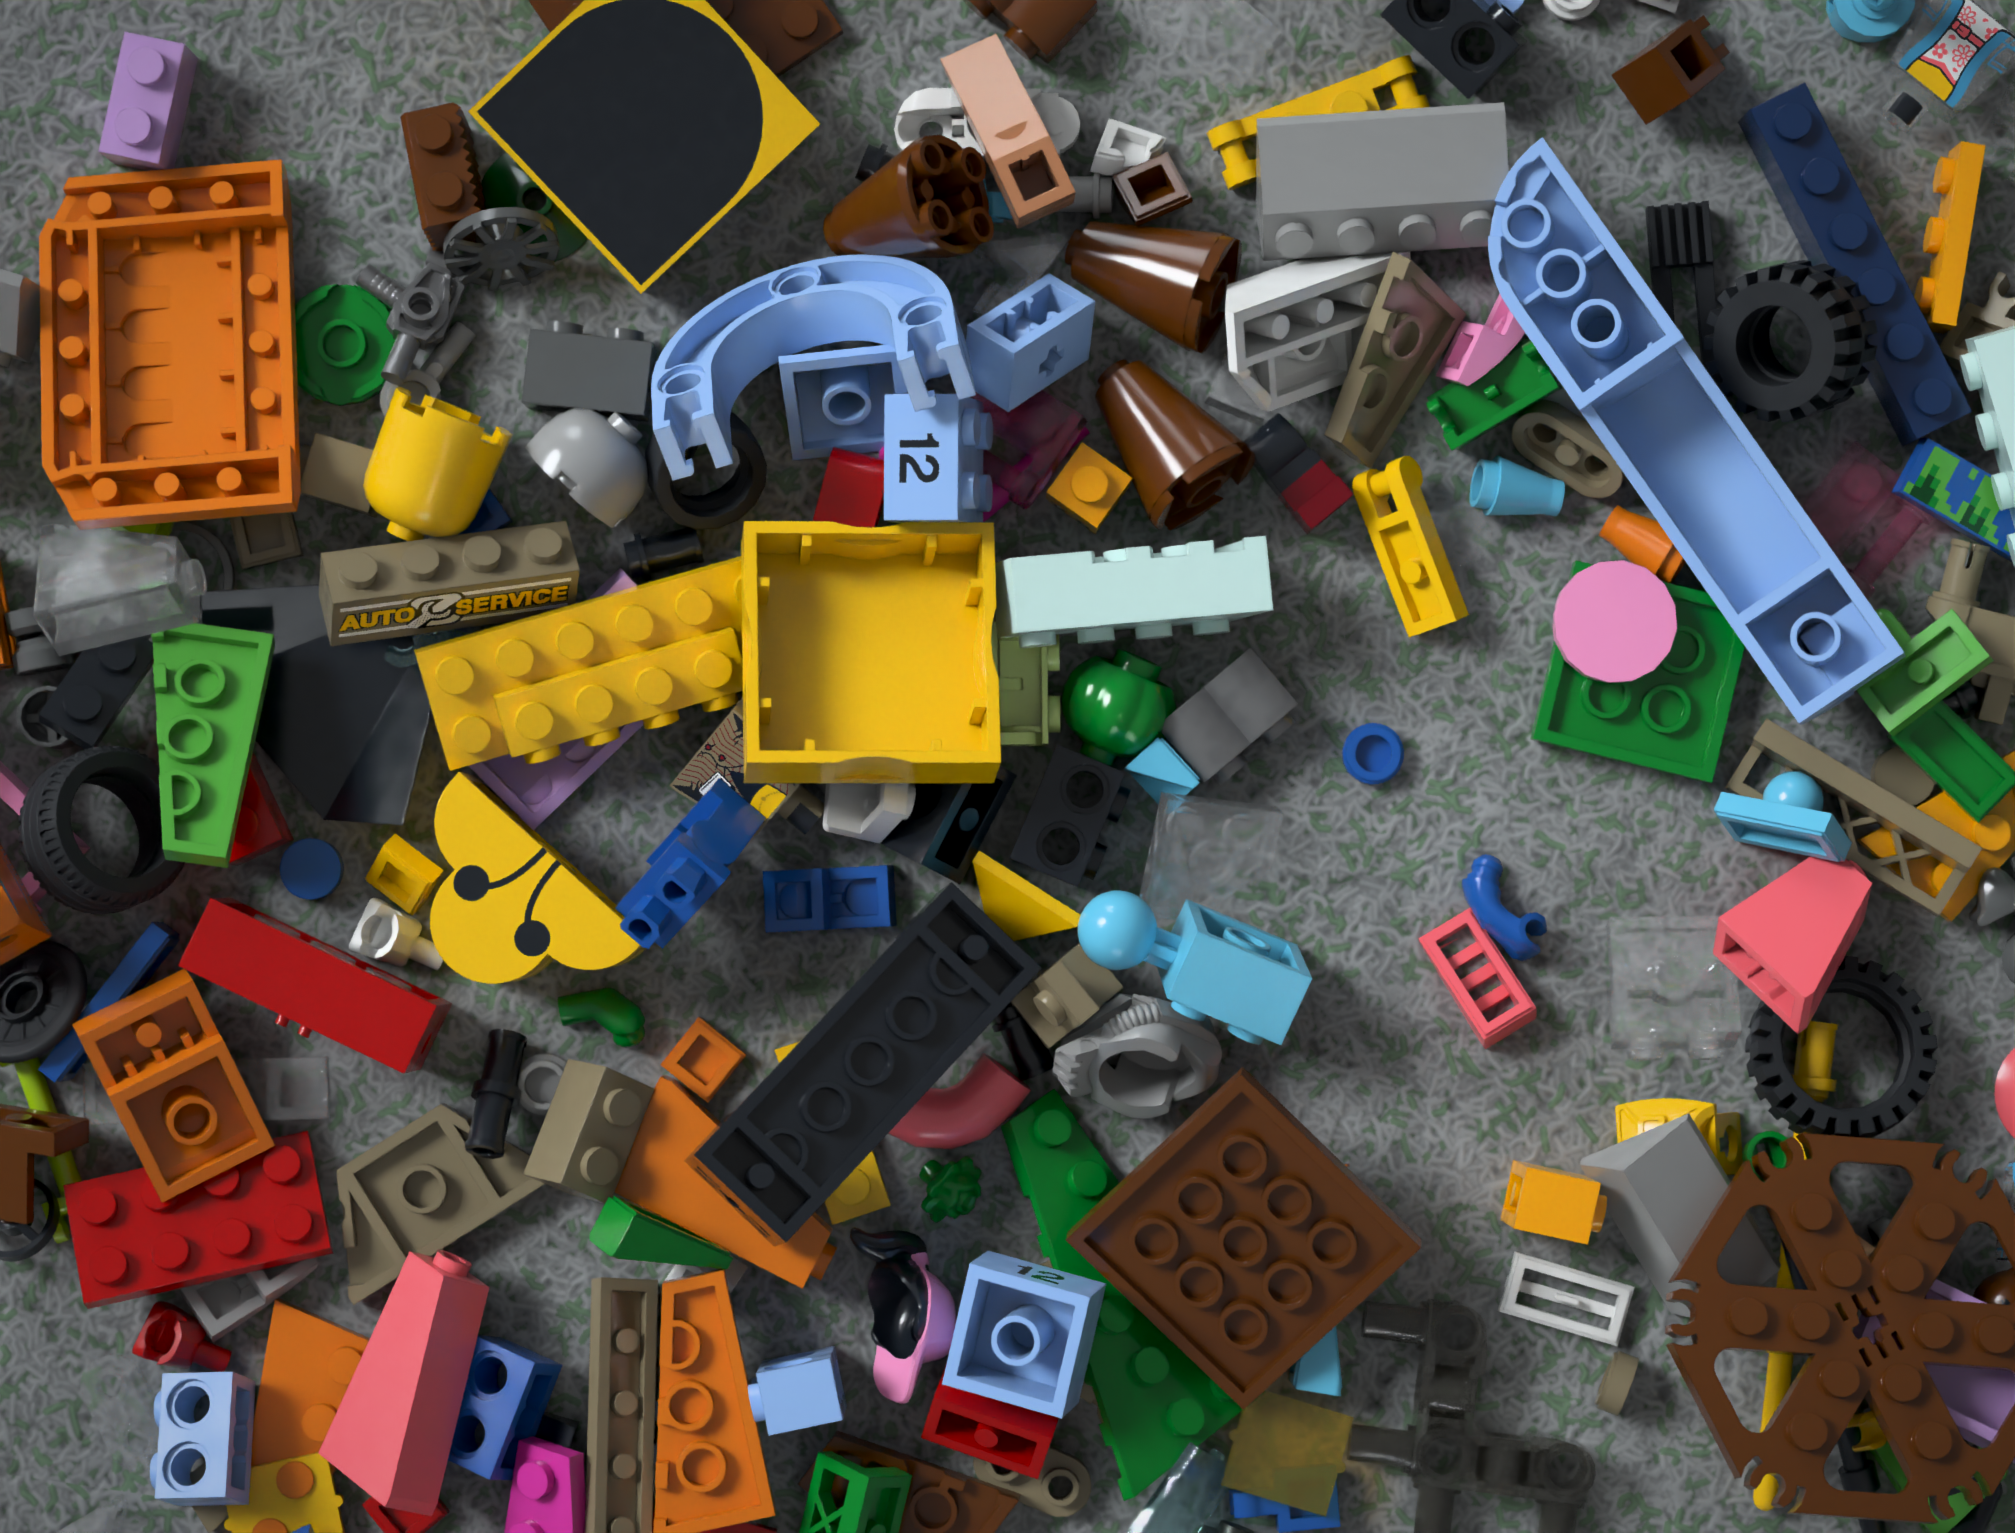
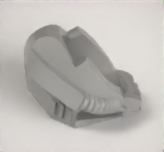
M1119 993L1083 1024L1061 1038L1060 1047L1055 1052L1052 1075L1057 1077L1070 1096L1081 1097L1091 1094L1093 1100L1122 1115L1131 1118H1152L1168 1113L1172 1102L1192 1097L1207 1090L1218 1077L1222 1051L1211 1020L1207 1016L1204 1021L1193 1020L1175 1011L1170 1006L1171 1002L1151 996H1140L1135 993L1133 995ZM1110 1065H1116L1115 1070Z

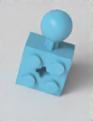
M1121 890L1108 891L1096 896L1085 906L1079 918L1078 939L1084 953L1094 963L1111 970L1129 969L1142 961L1157 966L1166 997L1172 1000L1170 1006L1175 1011L1197 1021H1204L1208 1015L1228 1023L1227 1030L1230 1033L1252 1044L1260 1045L1263 1039H1267L1282 1045L1312 980L1297 944L1188 899L1185 900L1171 932L1157 927L1153 911L1142 898Z

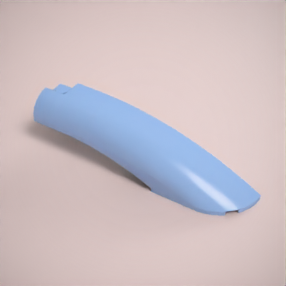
M1544 138L1539 139L1517 160L1508 172L1495 199L1496 205L1491 222L1490 236H1488V252L1491 270L1499 293L1510 312L1799 724L1807 723L1855 694V690L1906 657V655Z

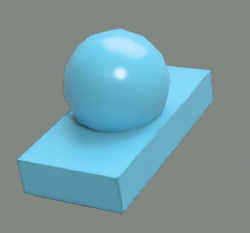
M1787 771L1773 778L1764 790L1763 800L1721 792L1714 808L1717 817L1732 838L1738 842L1835 862L1845 861L1852 844L1833 814L1823 812L1824 798L1821 786L1814 778L1801 771Z

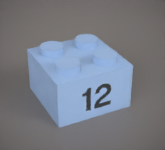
M885 394L884 520L896 523L983 522V512H990L993 499L991 476L983 475V450H990L993 441L992 416L990 413H984V402L970 397L958 400L957 394H935L937 403L934 407L915 412L909 394Z
M986 1251L969 1264L942 1384L1062 1419L1079 1403L1106 1283L996 1252Z

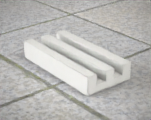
M1514 1251L1511 1269L1507 1276L1504 1293L1498 1307L1499 1312L1618 1346L1635 1287ZM1525 1268L1618 1295L1616 1304L1612 1306L1524 1280L1522 1277ZM1518 1291L1611 1318L1608 1330L1515 1303Z

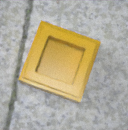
M395 833L381 848L365 880L413 916L428 899L444 870Z

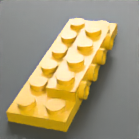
M741 556L414 649L449 771L510 754L512 758L523 755L526 764L539 763L559 756L561 754L559 744L583 737L585 746H597L618 739L621 736L619 727L642 720L645 729H654L678 721L680 719L678 709L701 703L704 712H711L737 704L739 702L737 692L743 691Z

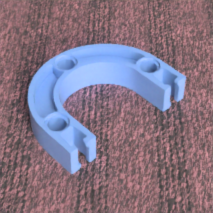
M842 255L815 259L770 272L731 290L704 307L688 320L669 340L661 352L652 374L653 432L672 480L688 477L694 473L692 458L685 460V450L691 446L706 443L716 468L733 464L730 414L733 404L740 392L750 381L779 361L778 356L793 355L815 346L833 342H876L890 345L896 350L897 362L915 412L932 408L937 403L934 390L927 391L925 382L931 378L950 374L958 400L976 395L968 347L950 292L944 282L926 267L906 259L886 255Z

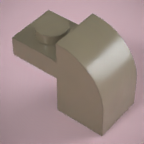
M1079 943L1026 985L1010 1003L1049 1049L1067 1033L1083 1024L1100 1010L1099 1007L1120 991L1123 985L1110 969L1103 968L1090 960Z

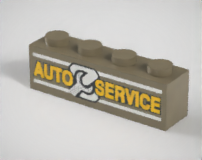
M558 521L321 553L319 599L330 645L337 646L511 622L575 604L580 569L567 522Z

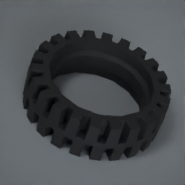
M1845 956L1826 993L1844 992L1866 1000L1885 1016L1897 1038L1899 1063L1893 1083L1880 1099L1868 1105L1857 1108H1835L1815 1101L1796 1085L1785 1064L1782 1038L1786 1023L1763 1001L1759 1003L1758 1009L1752 1015L1748 1026L1751 1031L1745 1043V1052L1750 1053V1060L1746 1064L1749 1077L1755 1076L1758 1084L1754 1090L1760 1101L1766 1098L1772 1107L1768 1111L1776 1120L1786 1119L1790 1123L1788 1129L1798 1135L1806 1132L1810 1134L1873 1138L1893 1128L1918 1106V1102L1925 1096L1931 1085L1928 1081L1934 1075L1937 1060L1932 1059V1054L1938 1047L1936 1035L1929 1034L1928 1028L1933 1024L1929 1011L1921 1013L1917 1004L1922 999L1914 989L1907 992L1901 986L1904 979L1895 972L1889 975L1881 972L1883 965L1870 960L1862 964L1858 963V957Z

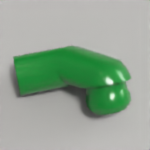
M602 988L558 997L559 1013L563 1026L595 1020L613 1034V1041L616 1045L624 1048L634 1047L644 1039L645 1029L643 1025L645 1017L640 1007L613 988Z

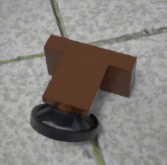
M0 1104V1230L9 1236L24 1234L31 1241L27 1246L15 1251H0V1260L15 1262L27 1259L42 1250L53 1237L60 1218L59 1203L52 1190L34 1178V1154L56 1157L89 1143V1118ZM34 1188L43 1191L49 1207L48 1218L40 1234L31 1227L34 1221Z

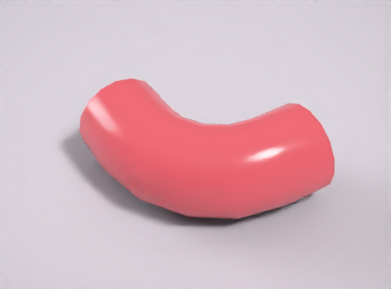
M983 1053L966 1076L956 1085L945 1089L930 1088L888 1134L914 1147L952 1150L989 1136L1014 1114L1031 1092V1089L999 1062Z

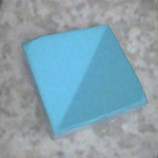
M1156 738L1124 768V771L1129 772L1165 812L1173 808L1200 783L1198 781L1200 778L1163 738Z

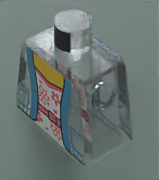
M1919 0L1880 70L1881 73L1899 86L1881 109V114L1891 125L1905 133H1910L1927 110L1947 124L2015 65V34L1973 0Z

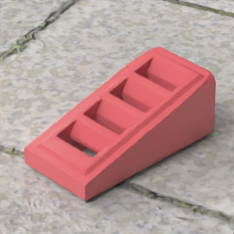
M1471 908L1418 938L1421 946L1484 1049L1491 1047L1536 1019V1006L1487 931L1481 928ZM1467 926L1476 942L1446 959L1441 949L1453 941L1440 947L1437 944ZM1484 954L1489 963L1460 980L1455 970L1479 955ZM1497 976L1502 985L1474 1001L1468 992L1492 977ZM1510 997L1515 1006L1487 1022L1483 1013Z

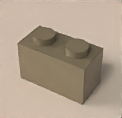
M568 1059L523 1175L570 1195L605 1204L608 1197H613L654 1088L608 1067Z

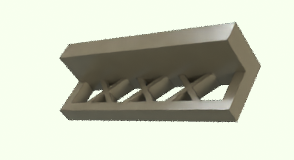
M1766 718L1754 737L1751 747L1725 788L1736 795L1763 800V794L1743 783L1761 754L1784 767L1785 772L1801 771L1814 778L1821 786L1822 792L1824 791L1837 799L1843 822L1839 824L1852 842L1846 860L1854 861L1862 868L1865 874L1939 917L1961 880L1979 855L1982 847ZM1847 806L1866 817L1850 820ZM1877 823L1889 830L1896 855L1871 860L1858 852L1853 829ZM1901 838L1920 850L1904 853ZM1932 856L1953 869L1936 898L1912 885L1907 861ZM1898 863L1902 878L1882 866Z

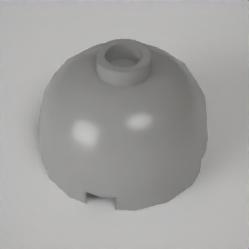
M573 408L557 414L542 426L525 446L531 457L552 479L557 476L571 490L568 494L575 501L612 528L614 526L617 527L633 511L643 496L648 479L647 462L636 445L643 435L617 411L608 419L592 409Z

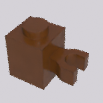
M1704 15L1695 21L1689 19L1654 41L1611 75L1646 125L1690 99L1725 70L1720 60L1730 52L1724 43L1713 50L1701 34V31L1710 25Z

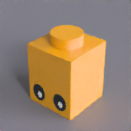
M1082 442L1047 490L1046 499L1096 534L1131 485L1132 477Z

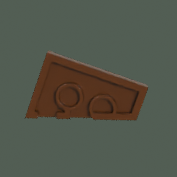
M840 1431L835 1432L821 1451H832L864 1468L897 1467L912 1475L899 1533H995L1018 1503L1021 1496L1017 1492ZM816 1459L798 1482V1485L807 1492H809ZM835 1474L831 1494L838 1510L844 1505L849 1480Z

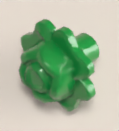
M968 1156L961 1158L958 1162L950 1161L945 1166H942L936 1160L928 1161L922 1167L919 1174L920 1179L927 1184V1196L922 1201L921 1208L929 1213L930 1219L935 1223L943 1220L946 1215L953 1219H957L960 1215H968L975 1208L976 1199L981 1196V1186L978 1180L982 1170L974 1166L973 1160Z

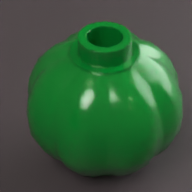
M1117 648L1113 660L1095 655L1079 664L1070 673L1061 696L1062 712L1068 726L1083 741L1080 753L1106 765L1113 766L1117 756L1137 757L1156 738H1163L1166 741V738L1161 733L1164 722L1169 715L1177 710L1172 688L1157 681L1162 670L1161 666L1131 652Z

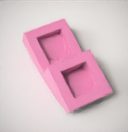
M1500 293L1485 325L1462 321L1436 373L1437 377L1448 382L1469 386L1500 363L1524 336V330L1510 312Z

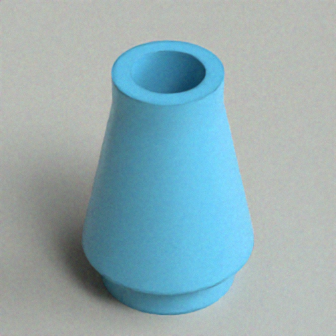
M1495 456L1492 461L1486 459L1478 461L1471 480L1469 500L1471 507L1482 509L1485 516L1534 514L1557 516L1563 504L1565 484L1562 480L1549 478L1505 458Z

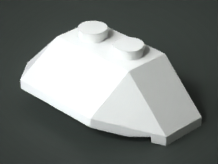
M1409 251V252H1395V253H1398V254H1400V255H1402V256H1404V257H1407V258L1411 259L1410 251ZM1392 253L1303 258L1227 285L1225 319L1229 372L1261 410L1270 412L1344 383Z

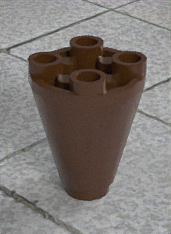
M940 134L923 136L914 140L833 207V210L826 215L823 231L828 246L838 256L867 254L908 259L949 258L971 253L979 245L989 242L994 234V224L989 215V200L983 181L986 176L984 159L975 148L966 147L963 149L957 142Z

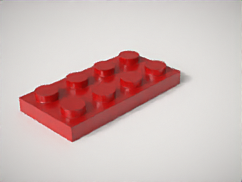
M303 1131L272 1138L275 1146L163 1203L144 1167L63 1185L82 1297L87 1309L333 1254L309 1132Z

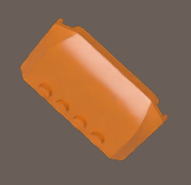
M282 159L69 177L63 188L66 196L55 218L47 219L39 235L42 467L56 488L77 527L80 530L297 512L301 494L293 223L287 170Z

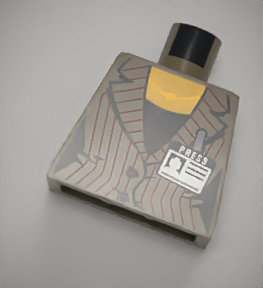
M743 697L670 784V787L676 792L697 803L720 778L766 817L753 836L758 835L776 812L804 835L824 813V803L802 786L801 783H744Z

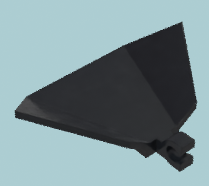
M319 585L201 591L202 624L274 634L275 650L255 741L323 820L405 825L432 715L414 649L420 648L414 640L421 634L331 646L319 599Z

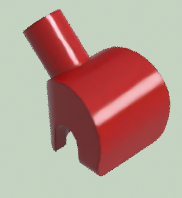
M158 1301L153 1305L132 1349L134 1355L158 1362L157 1365L189 1369L194 1362L216 1372L225 1371L232 1351L204 1340L206 1332L197 1318L176 1305L164 1301Z

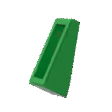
M613 1196V1198L608 1197L589 1235V1240L607 1255L616 1259L728 1269L733 1260L730 1256L731 1253L726 1249L658 1214L616 1196Z

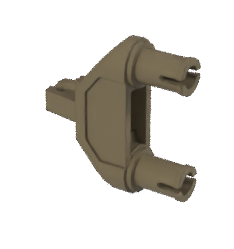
M1952 538L1950 542L1952 545L1939 592L1933 590L1932 596H1928L1925 609L1933 622L1950 609H1953L1992 657L1993 662L1969 679L1973 686L1981 687L1978 699L1979 707L1976 708L1974 718L2003 725L2011 695L2015 696V617L1980 608L1981 602L1975 601L1988 553H1990L1991 547L1972 543L1965 567L1971 542Z

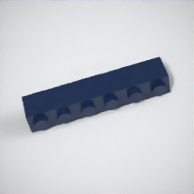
M1804 82L1751 108L1738 123L1808 261H1811L1812 266L1824 263L1836 268L1833 278L1847 275L1856 283L1855 287L1851 290V294L1854 297L1865 295L1871 306L1863 310L1866 321L1875 319L1877 333L1868 335L1867 341L1868 344L1877 346L1875 359L1863 363L1862 366L1870 371L1867 378L1902 447L1971 413L1972 410L1806 83Z

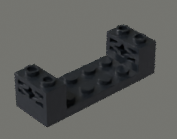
M952 882L934 895L895 937L896 940L736 1110L728 1114L684 1160L774 1247L786 1243L1042 969Z

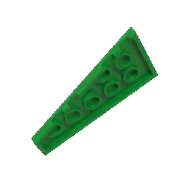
M1052 1089L1000 1127L1023 1196L1030 1199L1041 1231L1037 1239L1043 1257L1050 1258L1053 1269L1106 1283L1084 1382L1092 1386L1103 1419V1423H1100L1099 1427L1106 1447L1112 1446L1122 1477L1117 1482L1123 1500L1126 1501L1136 1497L1243 1409L1066 1241L1068 1231L1120 1182L1057 1091Z

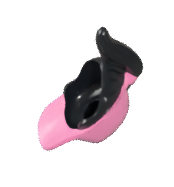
M854 1227L850 1231L852 1243L860 1253L876 1262L868 1284V1295L874 1313L871 1337L877 1345L873 1367L875 1385L879 1392L887 1399L905 1404L911 1399L922 1364L940 1360L949 1354L957 1320L955 1303L947 1287L935 1275L930 1273L927 1247L918 1235L901 1230L868 1233Z

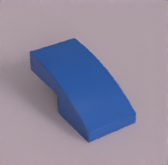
M894 865L763 871L766 933L897 926Z

